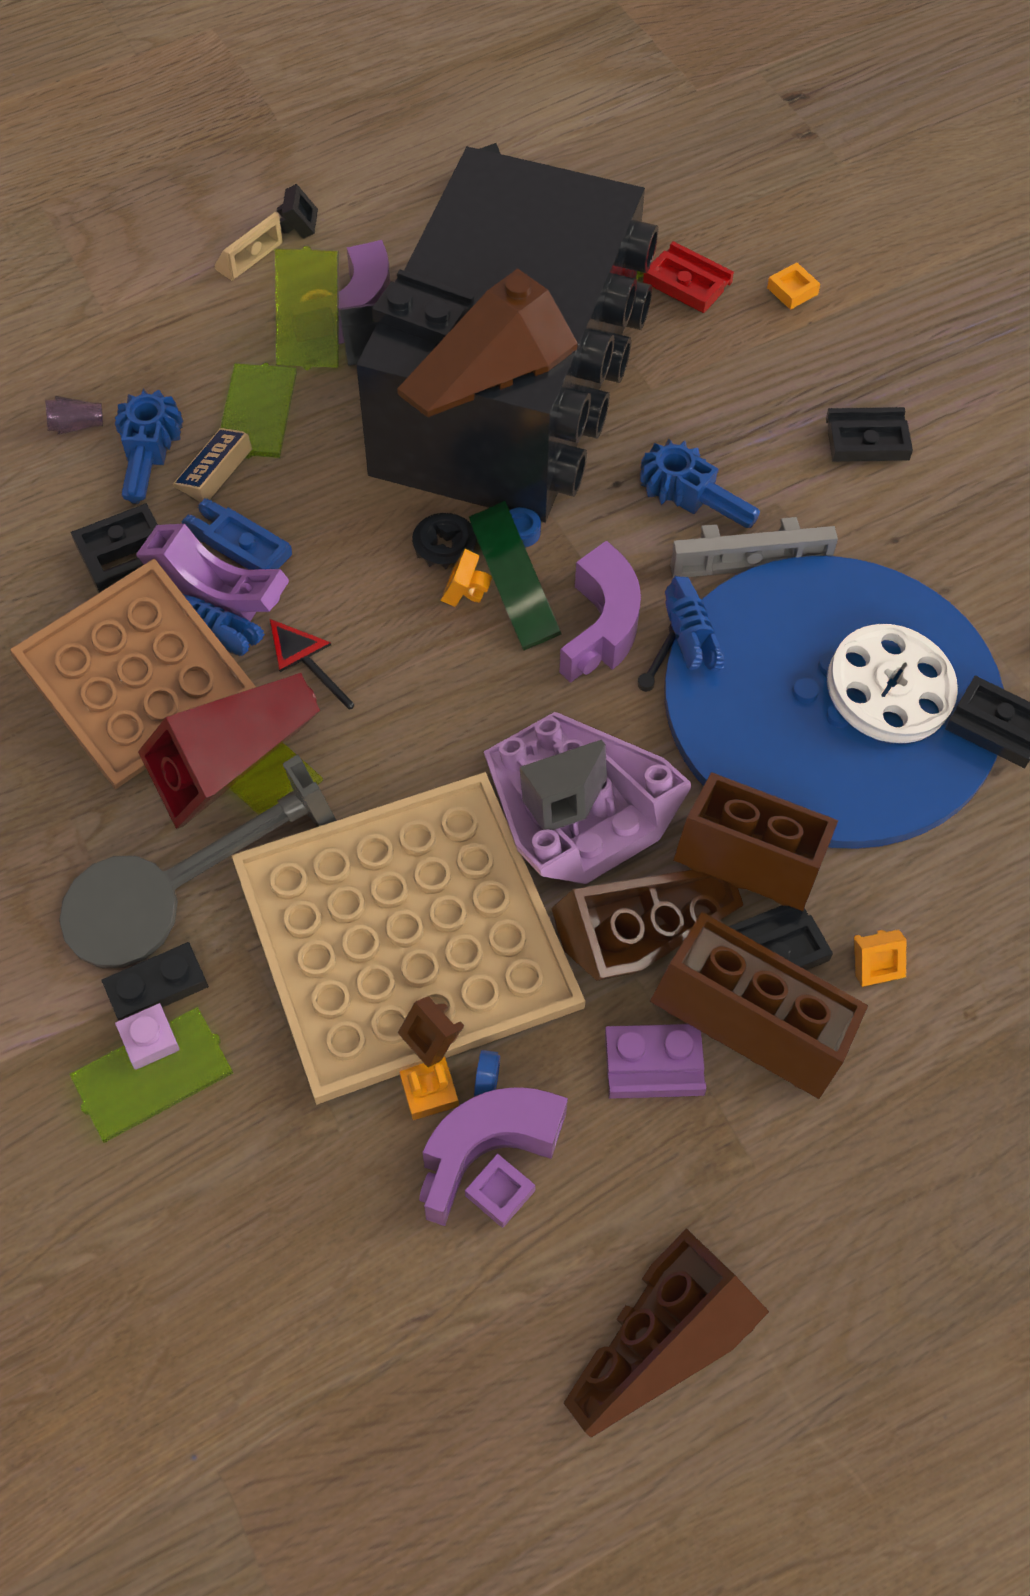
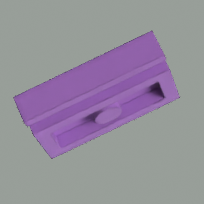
M689 1024L606 1026L605 1046L609 1099L705 1096V1068L700 1030Z

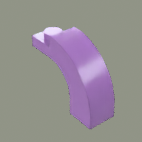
M382 240L347 247L351 281L344 289L330 296L290 305L294 333L298 342L334 334L337 344L344 343L339 308L376 303L390 284L389 260Z
M186 524L156 525L136 554L143 564L155 558L182 594L202 599L215 605V607L225 609V611L232 612L249 621L252 620L256 612H270L278 603L281 593L289 582V579L281 569L248 570L232 566L220 560L198 541Z
M607 541L576 562L575 588L596 606L601 616L593 625L561 648L559 673L570 683L580 675H587L594 671L601 660L613 670L627 656L635 641L641 602L639 582L630 563Z
M504 1088L475 1096L451 1111L436 1127L423 1150L424 1168L436 1171V1174L428 1172L420 1192L419 1201L425 1203L426 1220L445 1226L464 1173L475 1159L488 1151L498 1148H518L552 1159L566 1117L568 1098L538 1089Z

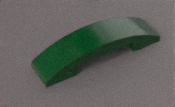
M506 501L469 516L486 563L523 650L525 651L562 635Z

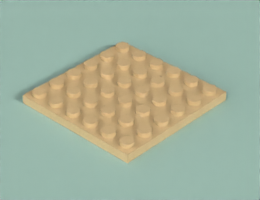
M486 772L231 855L316 1105L400 1075L399 1072L422 1064V1060L402 1039L398 1031L413 1004L424 997L429 996L435 1004H446L448 1009L445 1015L453 1024L460 1021L464 1024L456 1041L451 1043L445 1053V1058L585 1008L586 1001L526 863L522 855L517 851L508 822Z

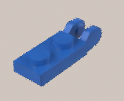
M208 498L198 504V509L201 515L212 522L211 525L189 514L181 521L182 524H186L198 541L204 542L248 570L279 569L292 555V548L288 542L231 508L225 509Z

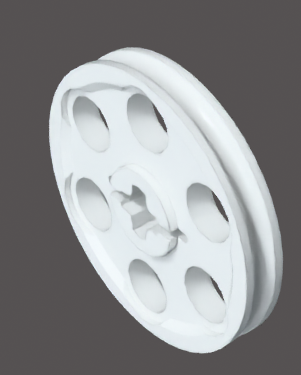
M875 624L852 632L840 643L831 659L827 672V685L830 697L843 718L865 735L889 743H911L923 740L934 734L951 714L958 695V685L954 669L941 649L922 634L898 625ZM884 640L895 642L900 647L901 653H888L882 647L881 642ZM852 652L861 655L866 661V666L856 667L848 662L846 654ZM919 663H926L933 666L937 672V677H926L919 671L917 665ZM902 669L903 672L896 681L897 685L891 687L886 696L882 697L881 695L888 685L887 682L893 679L897 672ZM855 688L862 691L866 696L867 702L855 703L847 696L846 690ZM929 699L937 705L939 713L929 714L920 707L919 700ZM883 713H896L901 717L904 725L902 727L890 726L884 720Z

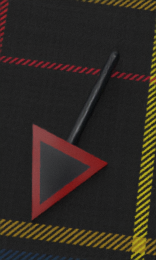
M270 619L279 672L302 661L347 709H353L354 703L310 658L315 653L329 647L331 642Z

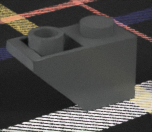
M602 739L520 767L522 801L542 830H555L587 818L607 779L606 744Z

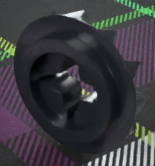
M437 513L424 518L418 523L413 532L412 543L417 558L425 559L429 567L434 564H441L446 570L450 564L458 561L464 549L474 553L477 538L471 523L464 517L453 513ZM437 535L445 541L451 540L452 548L446 547L444 544L438 545Z

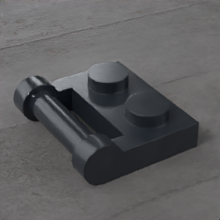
M147 503L71 532L74 543L98 593L144 565L137 557L104 571L101 567L138 552L156 525H158Z

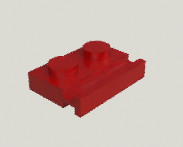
M672 241L670 248L667 251L664 250L652 262L648 273H644L643 282L651 284L653 288L705 313L721 296L724 288L732 284L734 271Z

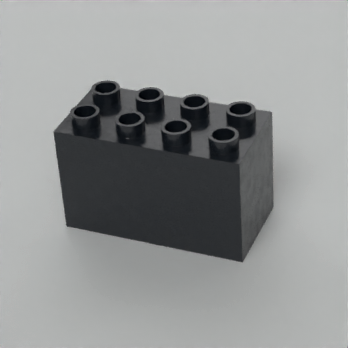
M466 146L404 271L474 295L475 305L487 290L518 268L549 290L574 335L578 347L576 351L546 373L535 376L533 372L514 378L512 386L501 390L497 385L475 393L474 400L426 417L400 397L397 388L438 344L377 323L356 365L368 476L487 508L506 501L509 510L514 508L533 510L538 514L541 522L544 523L548 519L558 493L572 497L576 496L583 478L587 459V450L578 448V442L582 435L596 439L599 438L606 420L610 399L609 392L600 390L604 380L616 383L622 381L627 368L632 341L631 337L623 336L622 333L625 327L642 330L650 307L652 285L637 281V271L648 273L656 250L659 227L658 225L642 222L644 187Z

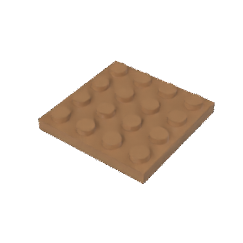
M155 558L10 649L11 656L115 790L146 769L138 751L165 717L256 687Z

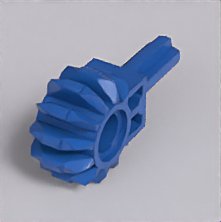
M143 389L141 395L136 397L128 394L127 403L118 404V415L115 416V426L117 432L120 433L128 460L122 497L132 504H139L140 501L146 498L152 465H164L167 449L170 450L171 441L180 440V429L183 428L182 415L178 411L176 402L172 396L164 397L160 390L155 391L153 394H148Z
M668 439L664 446L654 443L650 452L645 453V456L642 458L641 486L646 487L648 497L659 496L661 505L667 500H672L677 507L680 506L688 512L695 514L705 504L745 528H751L756 523L760 514L759 509L715 484L718 468L706 462V459L700 458L699 448L688 449L685 441L677 445Z

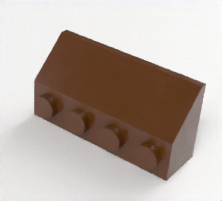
M701 912L673 957L650 1000L651 1003L667 1011L669 1014L681 1019L712 1039L719 1041L817 1099H820L843 1064L868 1008V1005L704 912Z

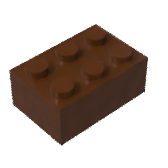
M711 772L686 818L673 861L686 865L696 872H704L727 881L737 888L747 889L773 899L780 905L791 906L803 911L839 820Z

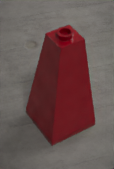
M298 673L165 717L138 753L175 828L184 827L299 732L320 709L317 705L314 691L306 684L302 674Z

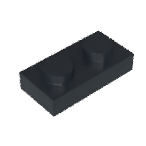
M189 942L101 980L118 1021L159 1003L163 1008L209 987Z

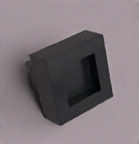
M297 184L285 189L283 204L277 208V212L282 217L280 218L281 232L286 234L295 229L303 239L315 234L318 208Z

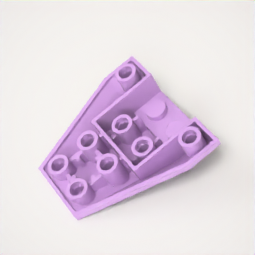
M553 712L484 751L485 759L517 851L543 877L583 884L591 882L658 842L691 789L690 781L664 758L557 712ZM602 739L606 744L607 779L587 818L555 830H542L522 801L520 767Z

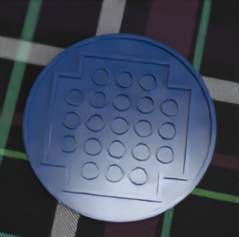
M837 556L792 557L765 563L733 576L702 599L724 657L725 665L723 669L721 668L720 671H709L702 659V664H700L698 669L689 670L678 645V640L675 638L668 658L664 685L666 715L674 742L684 762L696 779L704 786L712 772L839 820L828 846L829 848L859 849L880 847L902 842L928 832L957 814L975 796L984 784L998 755L945 729L974 676H978L1004 689L998 667L989 648L968 619L949 601L916 579L896 570L867 561ZM892 624L906 627L922 634L941 649L954 669L958 685V695L951 714L934 734L916 742L889 743L865 735L843 718L830 697L827 685V672L837 648L849 634L869 625ZM890 640L881 642L882 647L888 653H901L900 647L895 642ZM852 652L846 654L848 662L856 667L866 666V661L861 655ZM919 663L917 665L919 671L926 677H937V672L933 666L926 663ZM902 669L897 672L893 679L887 682L888 685L882 693V697L886 696L891 687L897 685L896 681L903 672ZM855 688L846 690L847 696L855 703L867 702L866 696L862 691ZM929 699L919 700V705L925 712L929 714L939 713V709L933 701ZM883 713L884 720L890 726L902 727L904 725L903 720L896 713Z

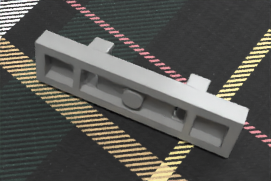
M797 517L781 518V527L778 531L720 536L717 524L701 526V538L674 541L670 567L673 578L675 576L696 577L739 573L765 563L792 557L833 556L838 537L835 526L800 529Z

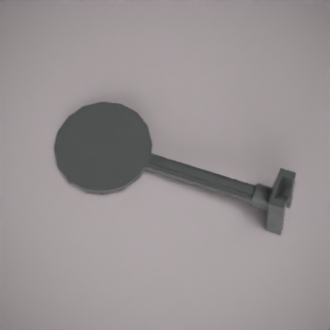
M299 755L283 763L293 788L292 792L278 799L279 803L167 871H162L155 863L138 856H112L88 867L74 879L62 901L59 922L64 941L81 960L99 968H125L143 961L164 944L175 924L178 903L175 890L179 886L289 820L292 823L307 814L317 827L337 821L316 782H313Z

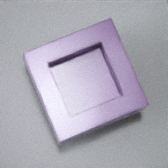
M160 1003L115 1022L135 1070L180 1050Z

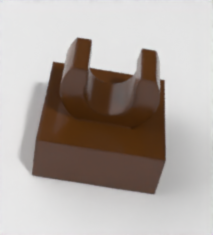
M429 996L413 1004L398 1031L402 1039L427 1067L442 1060L451 1043L456 1041L464 1027L461 1021L453 1024L445 1015L448 1009L446 1004H435Z

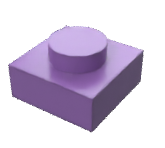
M497 1153L467 1187L465 1196L499 1226L504 1228L535 1192V1184Z

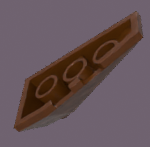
M517 268L486 291L397 388L398 395L426 417H430L474 400L475 393L496 385L500 390L512 386L513 379L530 372H533L535 376L546 373L576 351L578 343L549 290Z
M685 870L576 888L556 903L551 910L564 952L596 981L636 974L681 946L701 912L720 921L744 904L739 889L731 883L704 872Z
M687 1228L651 1264L642 1278L647 1287L634 1307L625 1305L616 1319L622 1325L609 1346L599 1348L595 1352L564 1401V1405L584 1432L591 1438L731 1352L769 1313L767 1308L739 1278Z

